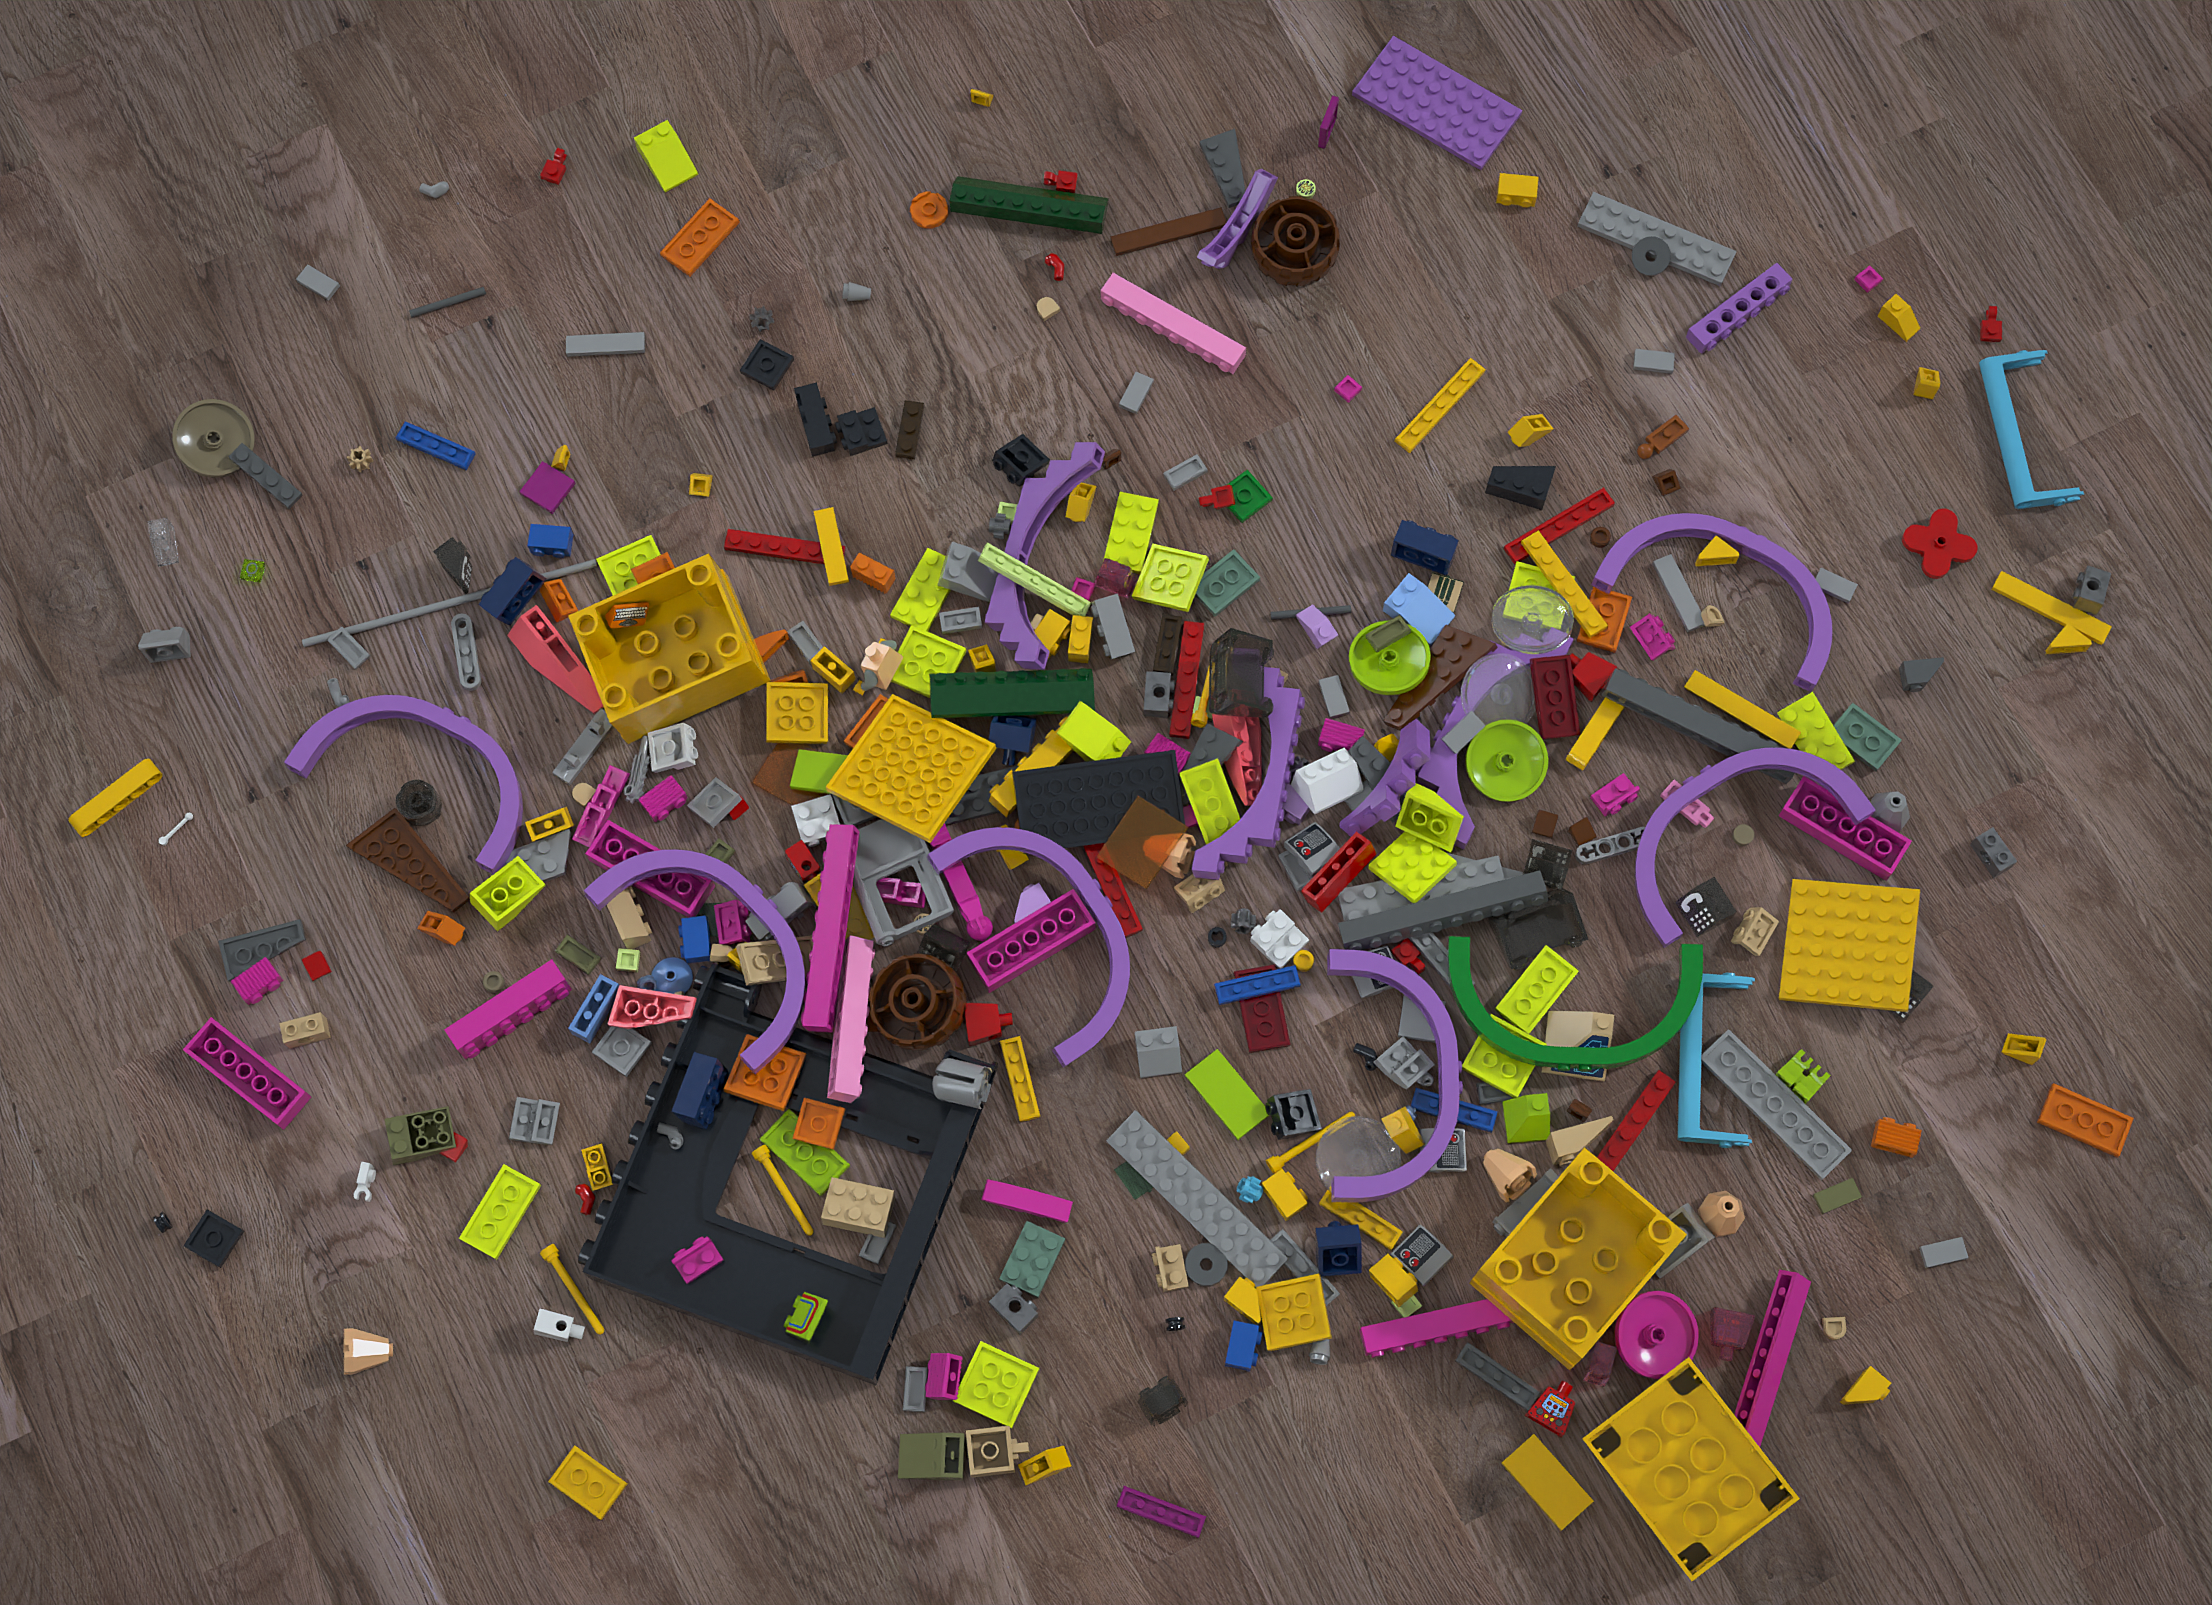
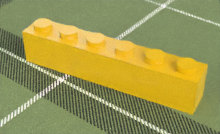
M1068 716L1064 717V718L1061 720V722L1059 723V726H1060V727H1061V726L1063 725V723L1066 721V719L1068 718ZM1060 727L1056 731L1052 729L1046 735V741L1042 745L1038 743L1032 749V755L1028 758L1026 756L1022 758L1017 764L1019 767L1015 771L1059 766L1074 751L1057 734ZM1012 770L1003 778L1005 781L1001 785L996 784L989 792L991 794L989 802L1006 818L1017 808Z

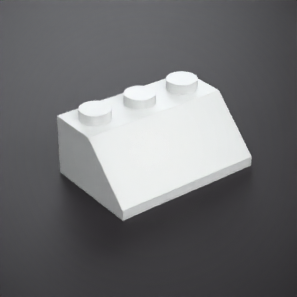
M1345 748L1296 770L1291 786L1314 814L1330 808L1364 790L1357 762Z

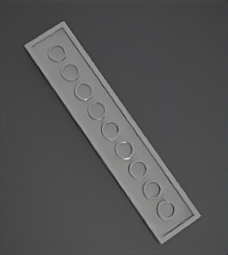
M1137 1110L1106 1140L1211 1244L1215 1245L1246 1278L1250 1279L1256 1285L1255 1287L1265 1285L1288 1261L1289 1258Z

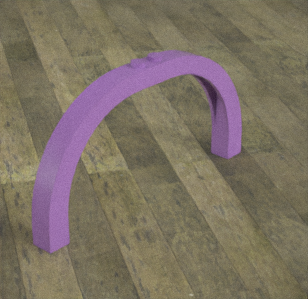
M1690 513L1671 514L1646 521L1627 532L1609 550L1591 586L1608 594L1611 592L1622 569L1633 556L1653 543L1675 537H1697L1712 540L1715 536H1718L1739 553L1774 570L1793 588L1807 616L1809 626L1808 648L1793 684L1812 692L1829 657L1832 643V620L1826 597L1820 585L1805 565L1787 550L1769 541L1765 536L1750 532L1746 527L1738 526L1713 516Z
M380 695L358 699L334 709L313 724L300 738L284 763L290 771L307 778L325 750L340 736L359 725L388 718H403L422 722L474 748L486 758L496 772L500 786V811L489 840L475 860L479 868L493 875L503 868L519 836L523 815L522 793L517 775L508 757L491 736L473 725L468 718L464 716L458 717L454 715L452 710L446 707L442 709L427 701L401 695Z
M1761 748L1741 752L1719 762L1713 767L1708 765L1700 771L1701 774L1696 778L1691 776L1683 781V786L1665 799L1653 813L1642 834L1635 861V886L1640 908L1662 946L1665 948L1682 937L1683 932L1666 909L1660 897L1655 879V854L1661 835L1667 825L1681 810L1737 775L1754 770L1779 769L1798 773L1823 786L1841 804L1853 823L1858 825L1872 816L1876 810L1857 784L1828 761L1807 752L1788 748Z
M1001 827L980 829L958 836L928 854L927 859L938 875L965 858L985 851L1015 850L1034 855L1051 864L1069 881L1103 934L1110 962V975L1106 995L1092 1020L1075 1035L1052 1049L1054 1055L1064 1068L1089 1051L1105 1036L1114 1024L1125 1001L1130 977V959L1124 932L1111 909L1113 905L1107 896L1104 897L1102 895L1100 884L1096 879L1092 880L1082 864L1062 846L1046 837L1022 829Z
M674 849L647 852L626 859L603 873L584 890L585 896L599 911L619 893L640 880L665 873H688L705 877L725 887L771 933L782 952L786 965L787 981L783 1002L774 1021L754 1043L740 1054L741 1060L754 1074H757L781 1051L791 1037L800 1018L804 1003L805 971L802 954L791 928L776 910L778 908L771 899L766 900L762 896L763 891L758 885H752L744 876L728 864L711 856L693 851Z
M1330 949L1327 954V975L1372 978L1394 987L1407 996L1422 1012L1432 1030L1437 1047L1439 1111L1434 1132L1424 1149L1411 1161L1391 1172L1366 1177L1334 1176L1331 1180V1202H1369L1393 1196L1418 1182L1436 1164L1445 1151L1453 1135L1458 1117L1459 1094H1462L1463 1089L1462 1081H1459L1462 1062L1458 1061L1457 1040L1450 1016L1440 998L1425 980L1405 965L1380 954L1360 950Z

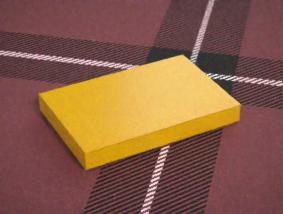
M575 1445L548 1481L600 1520L604 1518L628 1484Z

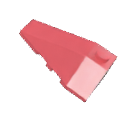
M619 985L608 1025L631 1029L691 1019L697 998Z

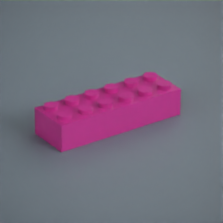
M1805 776L1802 777L1779 814V817L1885 881L1892 875L1912 840L1872 816L1855 825L1841 804L1827 789Z
M607 820L585 854L590 862L607 871L633 856L660 849ZM688 873L659 874L640 880L632 885L688 918L697 916L715 888L712 880Z
M1072 889L968 951L967 958L988 992L991 993L1094 931L1096 923L1075 890Z
M551 959L444 1030L459 1053L465 1059H471L476 1057L484 1047L494 1045L498 1038L504 1034H511L515 1031L516 1026L522 1022L527 1023L532 1020L533 1015L539 1011L543 1012L549 1009L552 1005L551 1003L557 999L562 1000L567 997L572 988Z
M212 1017L183 1049V1051L283 1130L311 1099L307 1092Z

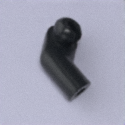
M1356 1043L1353 1052L1364 1056L1366 1061L1365 1068L1368 1071H1374L1378 1068L1374 1064V1061L1378 1058L1375 1050Z

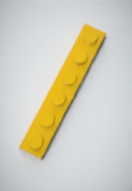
M1539 530L1523 539L1521 542L1522 546L1589 638L1605 630L1608 625Z

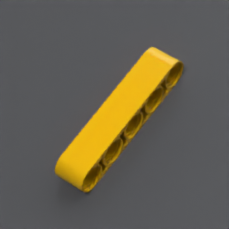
M1605 697L1565 760L1583 771L1619 717L1624 706Z
M151 759L141 761L69 817V823L81 837L90 835L159 782L163 774Z

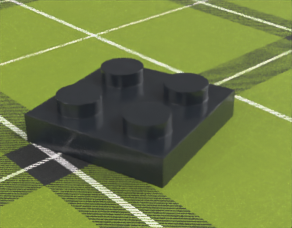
M760 339L741 367L740 373L774 391L794 361V356Z
M207 1209L183 1247L221 1268L241 1238L244 1230Z

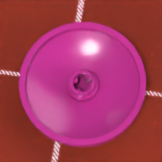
M1664 1291L1640 1293L1630 1301L1617 1318L1615 1341L1618 1352L1625 1364L1632 1371L1643 1377L1661 1379L1688 1357L1692 1360L1697 1350L1699 1334L1694 1314L1683 1300L1671 1293Z

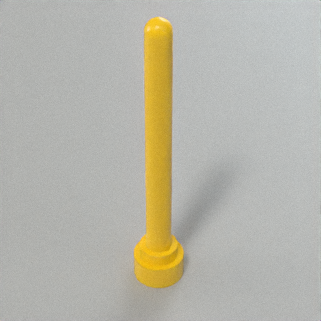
M1217 639L1214 643L1199 707L1191 718V724L1199 728H1204L1208 722L1206 709L1223 642L1221 639Z
M1348 1112L1281 1156H1271L1266 1160L1267 1166L1273 1174L1277 1173L1284 1167V1163L1355 1118V1114Z
M766 1145L760 1146L751 1153L756 1161L764 1165L805 1234L811 1236L814 1232L813 1228L769 1159L771 1157L769 1155L770 1150Z
M555 1244L549 1245L540 1252V1255L544 1261L547 1260L548 1263L553 1265L596 1333L599 1335L603 1334V1326L559 1260V1250Z

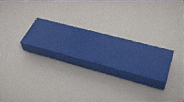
M406 421L396 436L397 441L464 470L468 469L476 454L471 449Z
M1296 965L1214 984L1219 1005L1301 986Z
M1416 1088L1411 1107L1413 1109L1416 1108L1418 1112L1438 1117L1439 1094ZM1459 1100L1456 1123L1492 1133L1498 1111Z

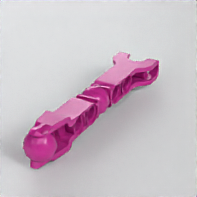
M945 823L930 843L933 851L952 840ZM962 861L945 870L943 874L959 911L967 922L966 929L968 935L974 940L983 942L991 935L993 925L990 919L983 915L979 897Z

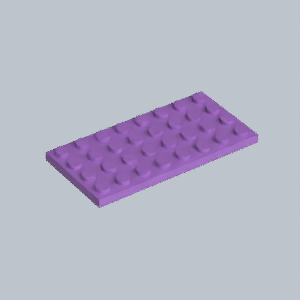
M1395 36L1391 38L1352 91V96L1479 170L1483 169L1522 114L1521 109Z

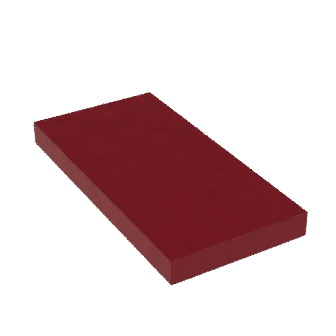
M1570 655L1529 659L1539 735L1542 740L1581 735Z
M1275 964L1234 971V978L1237 979L1276 970ZM1280 991L1239 1001L1249 1053L1291 1045Z

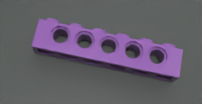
M1778 263L1774 264L1690 327L1686 338L1701 354L1706 350L1711 351L1719 340L1727 339L1735 328L1740 329L1747 322L1748 318L1756 317L1764 306L1769 307L1775 302L1776 297L1785 295L1790 290L1789 286L1792 278ZM1707 330H1712L1715 333H1709Z

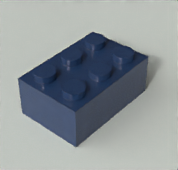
M1402 520L1393 541L1391 556L1447 576L1454 560L1459 540L1450 534L1443 535L1438 533L1433 528H1424L1418 526L1413 521Z
M515 557L507 563L502 575H499L494 580L492 588L483 594L478 605L499 621L511 626L547 578L526 562Z
M694 1052L672 1112L683 1123L707 1129L708 1124H711L713 1120L715 1105L720 1102L721 1089L728 1080L729 1070L717 1058Z

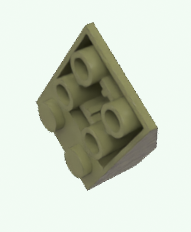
M449 1106L385 1119L393 1165L417 1161L456 1148Z
M900 1434L898 1479L964 1481L965 1434Z

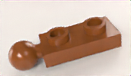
M1677 415L1673 416L1646 437L1647 443L1641 444L1637 449L1638 456L1641 459H1648L1652 456L1653 450L1660 454L1689 431V427Z

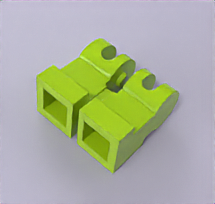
M1801 1049L1775 1075L1788 1088L1794 1085L1795 1087L1791 1091L1806 1104L1831 1075L1826 1072L1822 1077H1818L1817 1072L1822 1068L1818 1064L1809 1071L1810 1074L1807 1077L1804 1076L1802 1072L1810 1068L1813 1059L1810 1057L1806 1062H1802L1801 1057L1806 1052Z

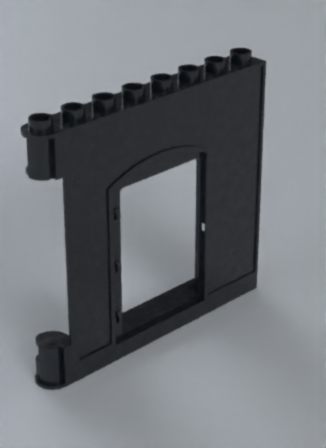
M714 962L710 968L702 965L696 974L693 989L700 992L697 996L691 1019L679 1020L677 1022V1027L684 1029L678 1044L669 1042L665 1048L661 1059V1066L666 1067L667 1071L662 1083L653 1081L647 1091L645 1105L651 1107L645 1122L637 1120L631 1129L628 1144L635 1147L629 1161L621 1159L615 1167L612 1184L618 1185L612 1201L604 1199L601 1202L596 1213L595 1223L602 1226L595 1241L587 1239L583 1244L578 1263L585 1266L582 1272L591 1280L877 1385L986 1102L982 1101L980 1104L981 1109L940 1100L933 1092V1076L866 1052L862 1058L864 1071L860 1077V1084L862 1085L860 1096L852 1103L827 1098L833 1040L796 1027L784 1046L806 1053V1059L791 1093L797 1099L789 1098L786 1108L800 1112L804 1098L845 1108L841 1128L930 1160L887 1273L881 1274L722 1217L716 1213V1210L753 1122L759 1103L724 1092L725 1085L723 1084L720 1102L715 1105L714 1117L711 1124H708L707 1129L683 1123L672 1112L694 1052L717 1058L729 1070L728 1073L730 1075L746 1035L749 1034L759 1038L774 1019L754 1012L758 1004L757 1000L760 996L762 984L746 986L744 975L721 967V963ZM950 1049L946 1051L943 1059L951 1058L991 1068L992 1073L988 1072V1084H991L992 1087L998 1068L997 1062L993 1061L989 1064ZM847 1114L858 1119V1121L847 1119ZM660 1122L679 1128L683 1137V1145L679 1149H672L670 1147L667 1135L657 1133ZM908 1137H910L914 1140L919 1141V1143L916 1144L914 1142L908 1141L907 1139ZM702 1236L704 1238L709 1237L724 1261L687 1284L671 1260L675 1258L674 1254L685 1248L687 1250L692 1247V1243ZM804 1292L828 1300L825 1311L809 1344L785 1334L787 1328L783 1327L788 1315L793 1316L796 1310L793 1304L797 1296L802 1297Z

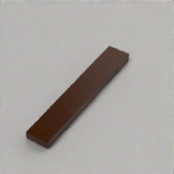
M1222 207L1110 236L1115 255L1119 256L1221 229L1227 222Z

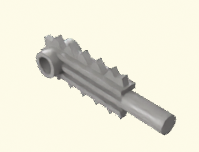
M642 736L639 754L635 755L633 758L634 762L631 763L633 766L630 770L631 775L628 778L629 784L624 789V794L627 796L626 801H630L632 804L635 801L639 802L638 799L644 795L642 788L645 785L644 779L647 778L645 775L648 771L647 766L650 763V757L647 755L649 747L648 736Z

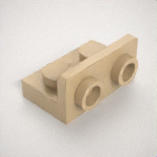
M1194 874L1174 887L1175 892L1187 904L1191 913L1201 909L1205 904L1225 891L1220 878L1219 880L1195 878Z
M1762 907L1749 908L1744 913L1740 926L1735 929L1731 942L1733 944H1741L1753 955L1760 956L1779 921Z
M1181 1245L1162 1248L1160 1246L1155 1247L1152 1259L1154 1266L1159 1268L1160 1274H1156L1158 1287H1162L1163 1292L1188 1288Z

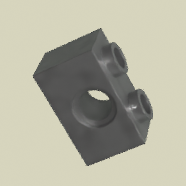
M2087 566L2084 572H2080L2076 580L2079 586L2078 588L2076 587L2072 599H2075L2073 608L2097 615L2104 604L2111 573L2091 566Z
M1146 671L1145 717L1168 718V711L1173 709V699H1169L1170 692H1174V680H1171V673ZM1156 692H1162L1164 696L1161 698H1157L1154 696V694Z
M1994 828L1977 836L1970 844L1993 878L2011 869L2017 862Z
M1006 1284L989 1301V1304L1021 1335L1038 1317L1036 1312L1038 1308L1032 1301L1028 1300L1026 1302L1021 1297L1023 1293L1015 1285L1011 1287ZM1017 1302L1021 1305V1309L1016 1313L1009 1310L1010 1305Z

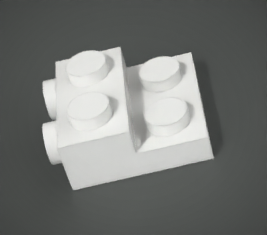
M680 723L648 733L653 772L658 773L672 768L679 770L696 765L695 759L698 758V752L693 746L696 733L691 726Z
M831 794L791 806L801 840L808 847L817 846L820 844L819 841L826 839V832L829 831L830 824L840 825Z
M1280 909L1277 912L1273 910L1265 918L1267 922L1262 927L1257 925L1251 931L1253 936L1250 940L1278 969L1283 968L1309 942V939L1295 926V923Z

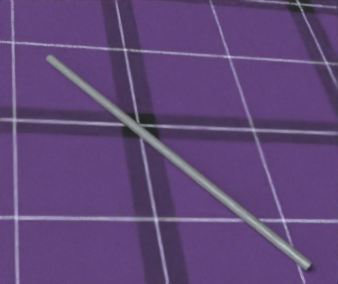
M593 559L542 573V575L547 578L545 580L547 581L595 568L597 563ZM491 588L344 629L351 635L481 599L483 594ZM337 630L302 639L303 646L307 647L326 642Z

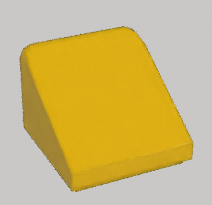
M971 89L972 102L986 107L990 106L993 99L992 94Z
M563 445L556 450L551 467L562 471L566 470L571 455L567 445Z
M691 474L689 495L709 497L712 475Z
M1177 1131L1167 1139L1182 1155L1190 1150V1146Z

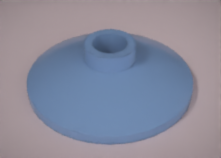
M675 957L660 961L654 967L651 974L657 982L655 991L674 994L675 992L683 991L685 994L693 981V973L690 966L684 960ZM669 973L675 974L672 979H668L667 975Z

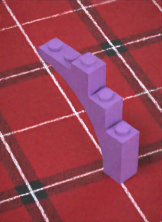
M1263 169L1255 171L1249 186L1227 223L1218 235L1205 248L1199 251L1197 258L1202 260V264L1218 269L1229 265L1237 246L1244 243L1252 223L1256 221L1258 215L1264 210L1278 177Z
M1417 719L1401 729L1400 740L1394 758L1374 790L1352 813L1340 821V828L1350 837L1356 831L1362 834L1381 819L1386 822L1400 812V796L1416 785L1415 770L1431 760L1430 731Z

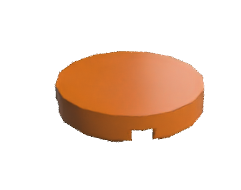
M926 191L913 198L910 206V215L918 226L933 229L945 222L948 216V204L941 194Z

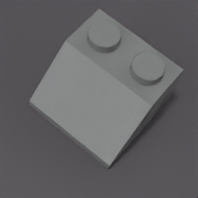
M172 627L170 630L163 631L155 629L149 633H143L138 645L139 650L150 663L191 657L190 636L182 627Z
M1177 1026L1135 1032L1140 1078L1182 1073Z

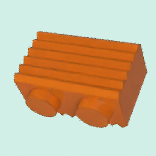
M858 553L850 566L853 578L856 577V580L859 579L867 585L870 584V587L873 586L874 589L877 588V590L884 592V594L889 591L896 579L893 569L861 553Z
M1883 1117V1119H1879L1875 1124L1871 1147L1913 1158L1917 1154L1922 1130L1916 1129L1914 1124L1904 1123L1901 1125L1895 1123V1120L1892 1118Z

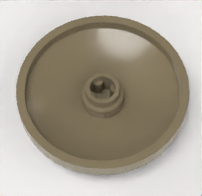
M217 399L201 400L185 408L176 419L172 434L175 453L183 465L196 474L211 478L225 477L240 470L241 468L233 463L228 456L241 443L253 451L255 441L252 424L244 412L229 402Z

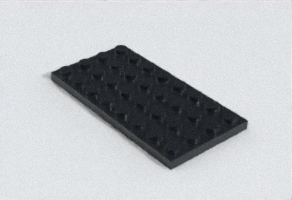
M1175 750L1012 772L1019 829L1046 837L1063 848L1186 831Z

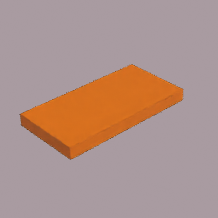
M709 198L663 248L660 255L691 277L740 221Z
M2053 1083L2037 1123L2110 1155L2119 1157L2134 1118Z

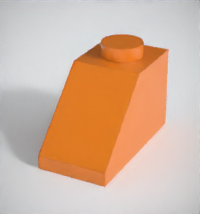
M427 911L417 929L446 944L455 946L461 940L465 927L447 915Z

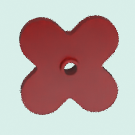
M1942 508L1936 510L1929 519L1928 527L1911 525L1902 535L1904 547L1923 557L1921 563L1922 571L1932 579L1944 577L1950 569L1951 561L1960 563L1971 561L1978 550L1977 543L1972 537L1957 533L1958 519L1955 513L1949 509Z

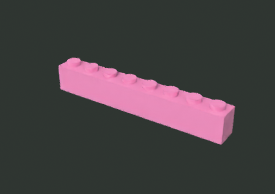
M1112 273L1101 289V300L1104 304L1117 308L1123 315L1135 318L1141 325L1151 327L1155 333L1165 335L1175 344H1181L1190 353H1196L1206 362L1218 365L1224 372L1234 374L1245 358L1246 347L1115 273Z
M851 935L845 940L827 1093V1098L852 1103L860 1096L862 1091L860 1077L864 1071L862 1058L866 1051L864 1038L868 1031L866 1018L870 1010L867 1004L871 988L869 983L873 975L871 962L875 956V949H873L874 941Z

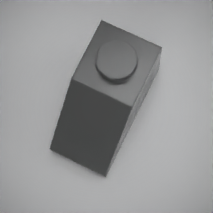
M1944 657L1903 661L1899 667L1903 691H1921L1941 667Z

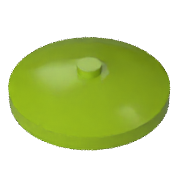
M1388 621L1376 622L1365 627L1354 638L1349 650L1351 672L1361 686L1373 693L1398 695L1408 692L1418 686L1428 673L1430 667V648L1428 642L1416 628L1407 624L1411 629L1410 634L1376 652L1366 639V634Z
M1498 720L1486 725L1471 739L1466 751V770L1472 784L1486 797L1501 802L1517 801L1532 794L1543 782L1548 769V753L1542 738L1532 727L1516 720Z

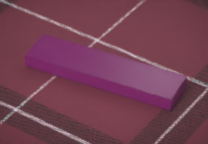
M1123 1486L1116 1506L1122 1510L1197 1538L1200 1536L1206 1519L1204 1515L1127 1486Z

